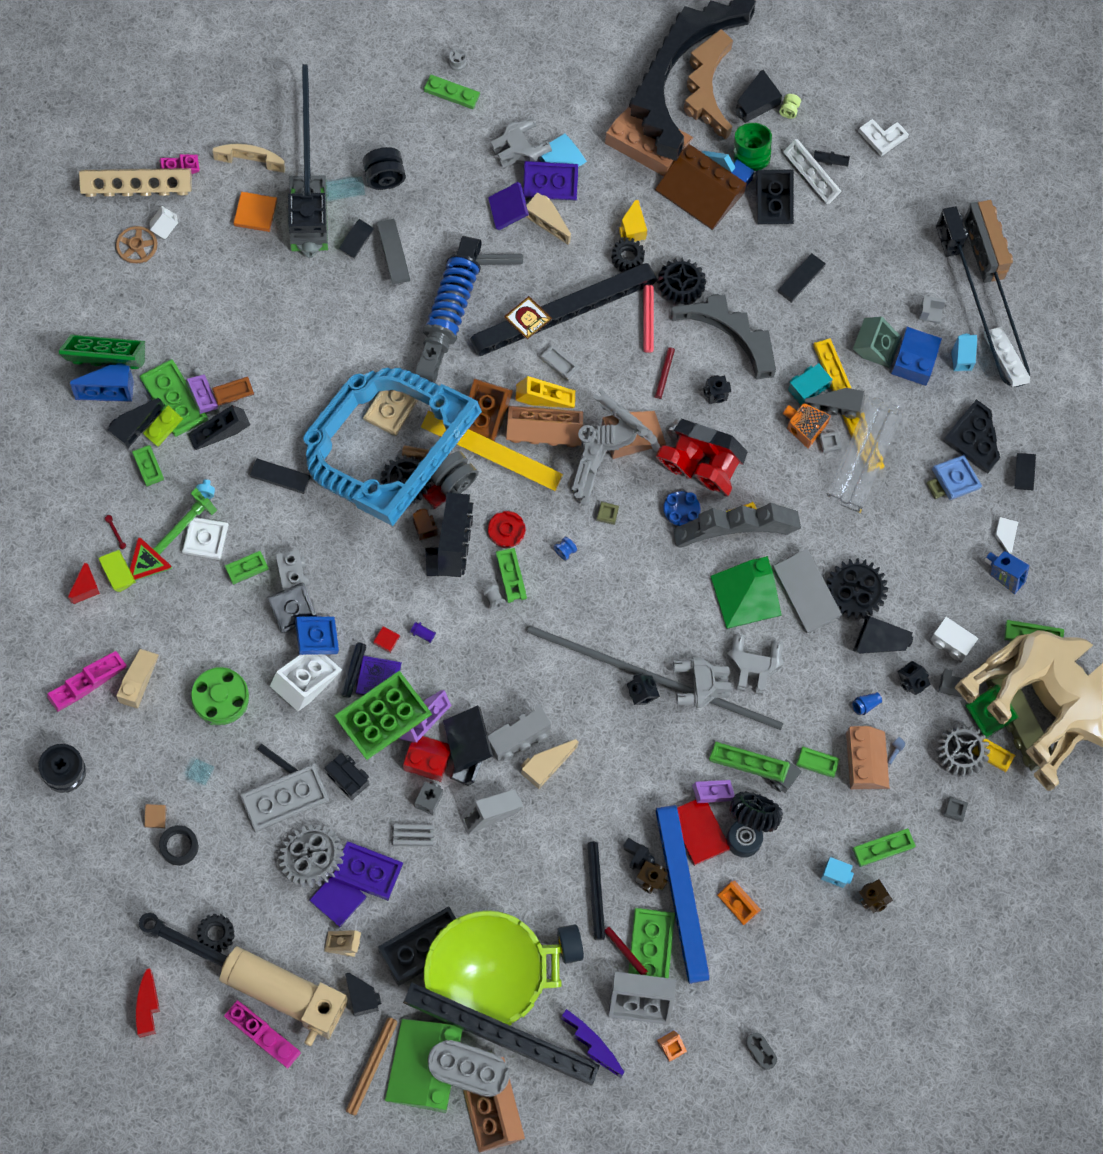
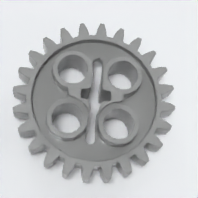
M310 824L309 830H306L302 826V832L299 833L295 830L296 836L289 835L290 842H283L286 848L280 849L283 855L279 856L282 862L279 866L282 868V873L285 877L287 876V879L290 882L293 881L296 886L300 884L305 888L308 883L313 888L314 883H317L320 887L322 880L328 883V876L335 877L334 870L340 871L337 864L343 863L340 857L344 856L341 850L344 847L339 837L336 836L333 830L330 831L328 827L323 829L318 824L315 829ZM304 866H307L305 870L301 871Z

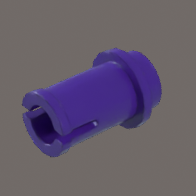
M415 622L410 631L413 633V636L417 635L431 643L436 632L421 625V622Z

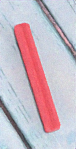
M645 285L643 289V351L645 353H652L654 349V287L652 285Z

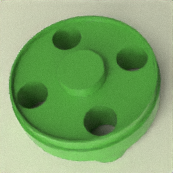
M217 667L205 671L197 678L192 688L191 701L197 715L209 725H226L236 721L246 712L249 703V691L246 682L237 672L228 668ZM227 676L233 677L231 682L223 681ZM199 687H207L205 692L200 693L197 691ZM236 701L243 702L242 706L235 707L233 706V704ZM210 711L217 712L214 717H208L207 714Z

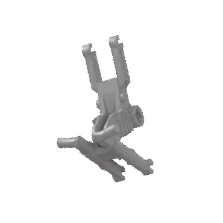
M602 389L598 390L601 396L598 397L595 394L593 397L597 402H600L603 410L610 412L619 419V423L611 426H598V429L585 425L579 430L578 435L585 445V450L579 463L572 490L574 492L579 490L578 493L574 494L576 498H585V500L581 501L583 506L588 505L590 502L597 469L607 451L619 450V448L631 444L637 434L648 440L654 451H658L660 448L653 432L624 409L622 404L619 405L606 395Z

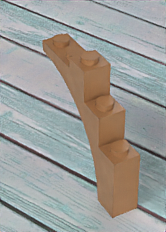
M720 29L691 52L689 62L695 71L688 76L687 88L693 94L685 100L684 111L695 120L702 117L704 123L711 125L717 135L727 139L731 135L732 125L724 118L717 106L713 94L712 80L718 64L732 49L733 40Z

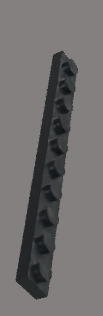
M410 984L403 1001L404 1004L590 1086L594 1084L600 1065L417 984Z

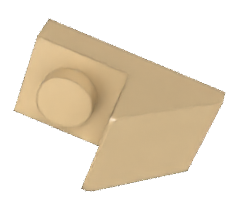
M356 930L328 931L324 951L355 957L360 944L361 932Z

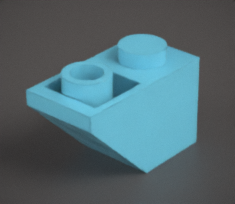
M962 334L958 336L951 351L954 371H972L976 363L977 335Z

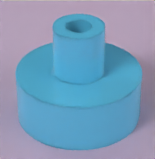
M206 479L203 480V484H198L196 488L204 498L211 499L214 497L215 488L210 485L211 481Z

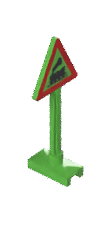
M197 488L191 492L196 500L191 510L155 548H151L143 539L138 538L130 567L135 581L172 569V566L160 554L197 515H200L204 510L211 515L217 511L208 498L205 499Z

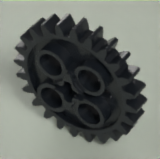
M859 558L856 559V563L849 559L848 565L842 561L841 568L835 566L836 573L831 571L830 576L832 578H827V583L830 584L827 587L838 608L841 609V614L843 615L846 612L848 619L852 614L855 620H857L858 615L865 619L866 613L873 616V610L879 612V606H884L883 600L887 599V595L884 593L888 592V587L884 586L887 585L888 581L882 580L885 574H878L880 567L873 569V562L869 566L866 565V559L863 563L859 562ZM850 574L853 575L855 579L850 581L847 580L845 576ZM871 580L874 584L867 586L864 581ZM856 586L860 587L858 591H854ZM847 592L850 596L843 598L840 593ZM865 597L868 599V602L861 603L859 598Z

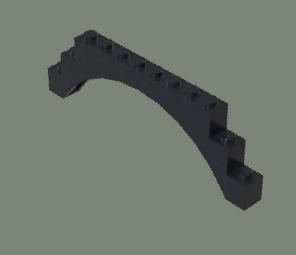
M710 0L708 6L703 8V11L684 6L682 12H678L676 23L671 25L669 35L665 36L662 48L658 49L655 61L652 60L649 72L644 74L642 85H638L636 96L632 97L629 103V108H631L630 116L643 120V135L656 139L657 155L677 161L684 146V136L673 122L665 102L664 88L671 69L689 48L704 38L717 33L720 29L725 30L749 25L755 13L756 0H731L729 5Z

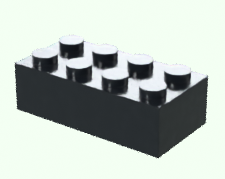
M447 492L438 548L439 576L461 577L462 570H466L467 559L464 557L469 552V544L466 543L471 539V530L468 528H471L473 525V515L470 514H473L474 503L470 502V494Z
M449 906L378 946V952L398 986L424 972L425 959L435 937L445 926L456 919Z

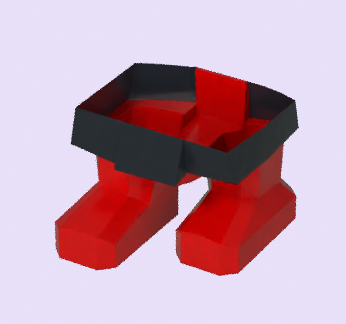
M681 418L674 429L679 435L676 446H661L656 454V458L670 472L676 475L684 473L687 479H691L694 473L707 489L716 492L722 491L724 496L728 497L732 490L730 479L738 464L744 465L748 451L730 434ZM704 456L711 458L709 464L701 463L697 467Z

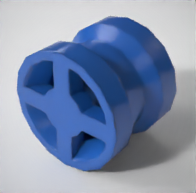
M566 536L562 538L560 544L553 546L555 552L565 561L569 559L571 553L577 551L576 545Z

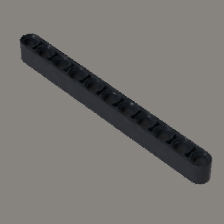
M644 263L540 306L552 320L536 333L644 289L645 285H653L657 281V277L649 263ZM507 320L474 334L470 341L478 356H483L525 337Z

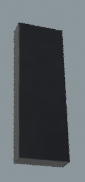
M811 253L778 289V293L792 303L820 273L826 263Z
M258 458L250 474L251 478L302 494L305 493L311 478L308 474Z

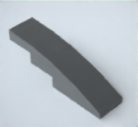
M395 219L378 221L377 228L392 285L409 282L410 276Z

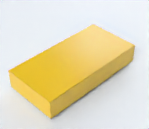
M985 738L982 742H989V746L986 748L990 750V753L986 755L989 757L988 763L1006 773L1015 755ZM975 746L972 754L977 757L979 756L978 746Z

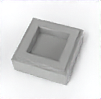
M837 431L819 434L818 438L822 453L841 450Z

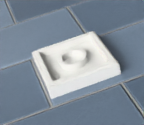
M195 517L188 525L182 553L221 560L229 524Z

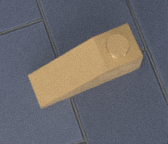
M537 192L527 204L529 215L526 218L569 245L571 233L554 204L547 196Z
M142 649L139 650L118 691L117 698L119 703L138 709L158 659V654Z
M575 739L538 753L532 759L527 758L521 765V774L540 789L578 747L579 741Z

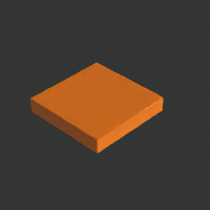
M241 192L234 226L270 232L277 198Z

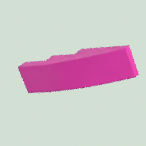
M115 651L84 667L81 673L66 680L64 685L47 693V698L56 711L59 712L116 676L127 665Z

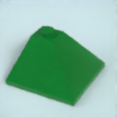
M768 556L749 560L710 576L726 629L782 616L774 575Z

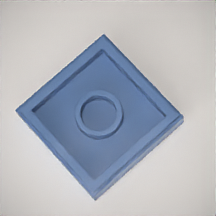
M964 455L935 465L932 468L949 500L974 492L982 487Z

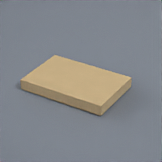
M395 390L379 391L365 413L363 420L396 436L418 400Z

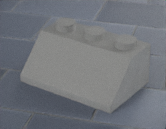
M615 972L609 1017L669 1025L675 1000L676 979Z

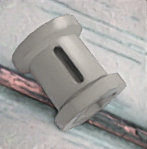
M492 585L483 591V595L487 597L490 603L489 607L491 610L500 608L506 603L498 591V585Z

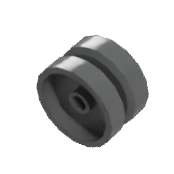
M456 451L447 456L430 478L437 487L441 486L440 491L446 498L447 492L461 494L471 486L479 474V471L471 463L467 464L468 459L461 451Z

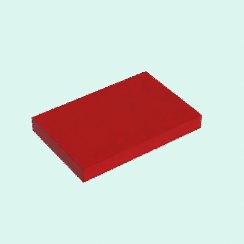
M693 800L677 807L684 846L694 866L730 850L727 840L708 803H697V800Z

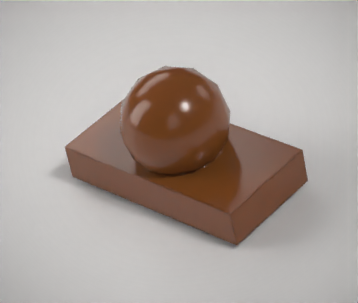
M248 376L212 388L218 406L254 395Z

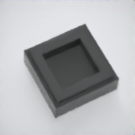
M949 797L944 817L963 822L968 802Z

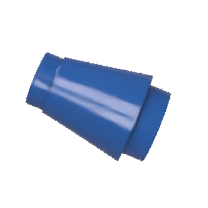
M878 692L856 697L852 702V707L856 714L865 715L882 703V697Z

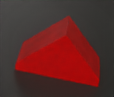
M84 563L68 595L70 602L73 604L100 594L87 563Z

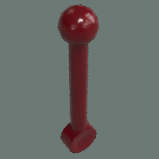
M107 515L105 521L109 523L119 542V548L123 550L126 548V543L120 538L112 522V516Z

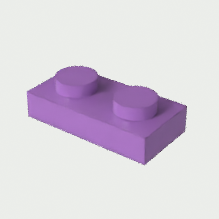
M205 374L187 379L186 384L199 414L216 410L218 404Z
M730 780L695 782L692 785L697 803L731 801L735 796Z

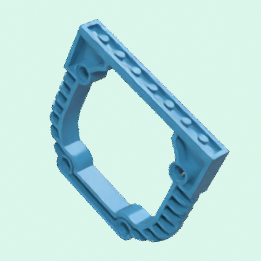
M383 368L376 373L371 371L365 375L355 374L341 387V390L331 399L329 405L320 413L319 417L304 435L303 440L307 446L306 458L309 473L321 487L354 503L358 509L394 526L482 412L477 400L443 384L438 386L434 382H430L417 374L411 373V371L402 370L401 368ZM395 390L403 392L430 405L435 418L443 420L446 431L437 443L430 448L427 456L418 464L416 470L405 484L397 481L380 485L375 479H369L363 483L336 470L325 462V458L332 449L331 438L358 404L369 402L379 391Z

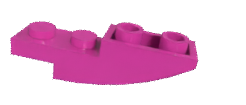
M238 1000L224 1015L237 1029L285 1068L288 1069L301 1054L296 1047Z

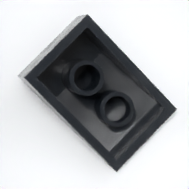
M794 169L756 171L757 224H794Z

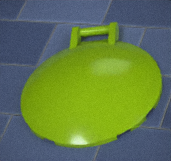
M492 910L468 913L445 926L432 942L424 965L425 988L511 1026L513 1022L524 1017L534 1007V1003L539 994L542 993L543 988H558L562 986V980L559 978V953H561V945H541L534 932L524 922L507 913ZM546 954H551V979H546Z

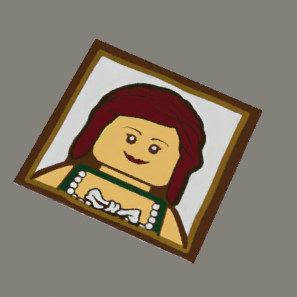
M530 296L504 316L527 340L552 320Z

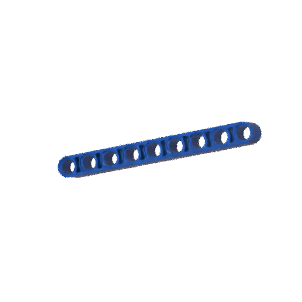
M677 806L656 808V818L687 980L689 984L709 981V970Z

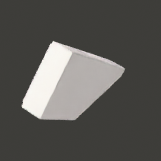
M1000 517L995 537L1002 544L1006 552L1011 554L1018 522Z

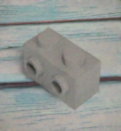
M299 550L276 554L283 590L302 582L305 584V587L310 585L308 574L303 573V567H306L304 556H300Z

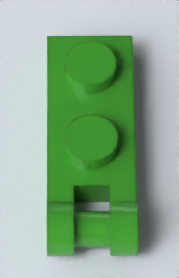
M515 548L497 551L496 557L507 602L511 603L516 599H527ZM518 587L519 591L512 592L511 588Z

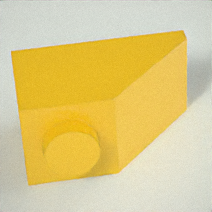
M635 200L622 219L621 227H619L620 237H624V241L625 238H628V241L634 238L635 242L637 240H645L647 237V227L639 200Z

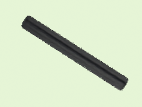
M593 841L588 842L587 849L594 939L599 941L605 939L599 847L598 842Z

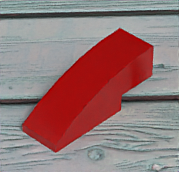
M150 968L146 969L137 996L136 1026L137 1034L140 1038L156 1034L152 1014L160 1012L153 972Z

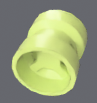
M786 94L779 111L780 114L789 119L795 118L798 112L797 108L801 104V99L797 95Z

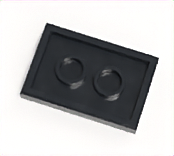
M478 705L443 720L454 768L457 772L493 757L482 711Z

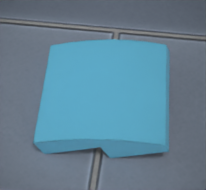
M566 134L550 142L552 151L539 157L541 162L579 164L578 167L587 162Z

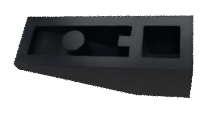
M156 398L119 415L117 419L112 420L109 424L108 432L129 448L165 405L161 399Z
M231 405L188 433L194 449L198 450L238 434L250 426V422L244 409Z

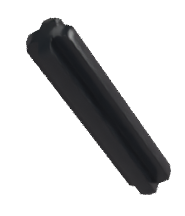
M356 643L341 690V696L350 698L366 651V644Z

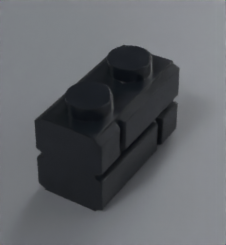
M340 753L324 768V771L352 801L369 786V776L363 769L358 770L354 766L356 763L349 755L345 757L343 753Z

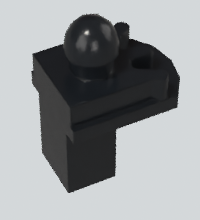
M630 838L626 840L623 845L624 850L634 855L630 863L631 869H641L646 861L652 864L655 863V858L649 855V848Z

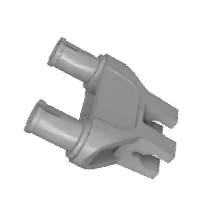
M532 116L519 123L515 121L510 123L504 135L491 141L492 150L495 155L499 156L502 167L515 162L523 164L525 161L536 162L538 157L552 151L548 141L533 148L523 135V132L536 127V122Z
M734 634L732 650L728 652V659L739 675L737 690L745 691L747 679L751 677L757 679L755 693L763 695L766 680L784 664L781 658L784 643L779 641L777 647V641H772L770 657L743 652L746 636L741 634L740 641H738L739 634Z
M692 657V659L686 661L673 660V673L690 672L693 676L694 693L676 694L677 705H694L696 708H702L714 698H730L732 687L731 683H728L729 667L713 666L699 657Z

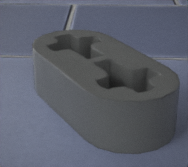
M752 1033L746 1040L748 1050L762 1069H772L777 1063L776 1054L760 1033ZM753 1037L755 1040L760 1039L759 1046L762 1050H759L756 1045H751ZM762 1052H764V1054L767 1057H772V1060L770 1061L772 1065H769L768 1063L764 1064L762 1062L764 1060Z

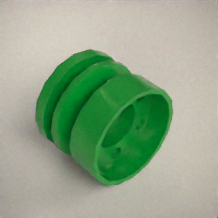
M747 123L740 126L736 130L734 137V161L739 160L753 171L762 170L767 167L771 160L772 133L770 129L760 123Z

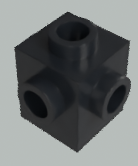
M725 375L711 376L707 379L706 385L703 386L704 395L708 398L709 404L727 401L731 392V385L729 381H726Z
M914 661L909 662L897 671L901 679V687L906 692L909 691L917 695L931 685L926 669Z
M637 674L633 677L632 681L627 683L629 695L634 705H646L660 697L656 681L652 675Z

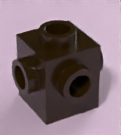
M646 861L635 882L641 885V889L645 892L656 894L658 890L662 891L668 880L665 879L667 872H665V868L656 863L653 865Z
M880 879L873 883H867L859 891L862 896L860 902L866 910L870 908L873 914L883 911L893 901Z

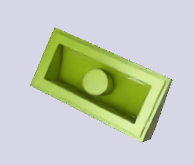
M120 550L98 558L115 591L122 592L136 583Z

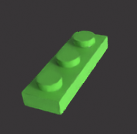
M430 75L424 87V92L470 109H474L480 96L478 91L434 75Z
M1007 620L1004 640L1012 641L1018 635L1031 634L1037 630L1047 631L1064 637V629Z
M907 828L853 847L852 850L859 867H863L914 849L916 845Z

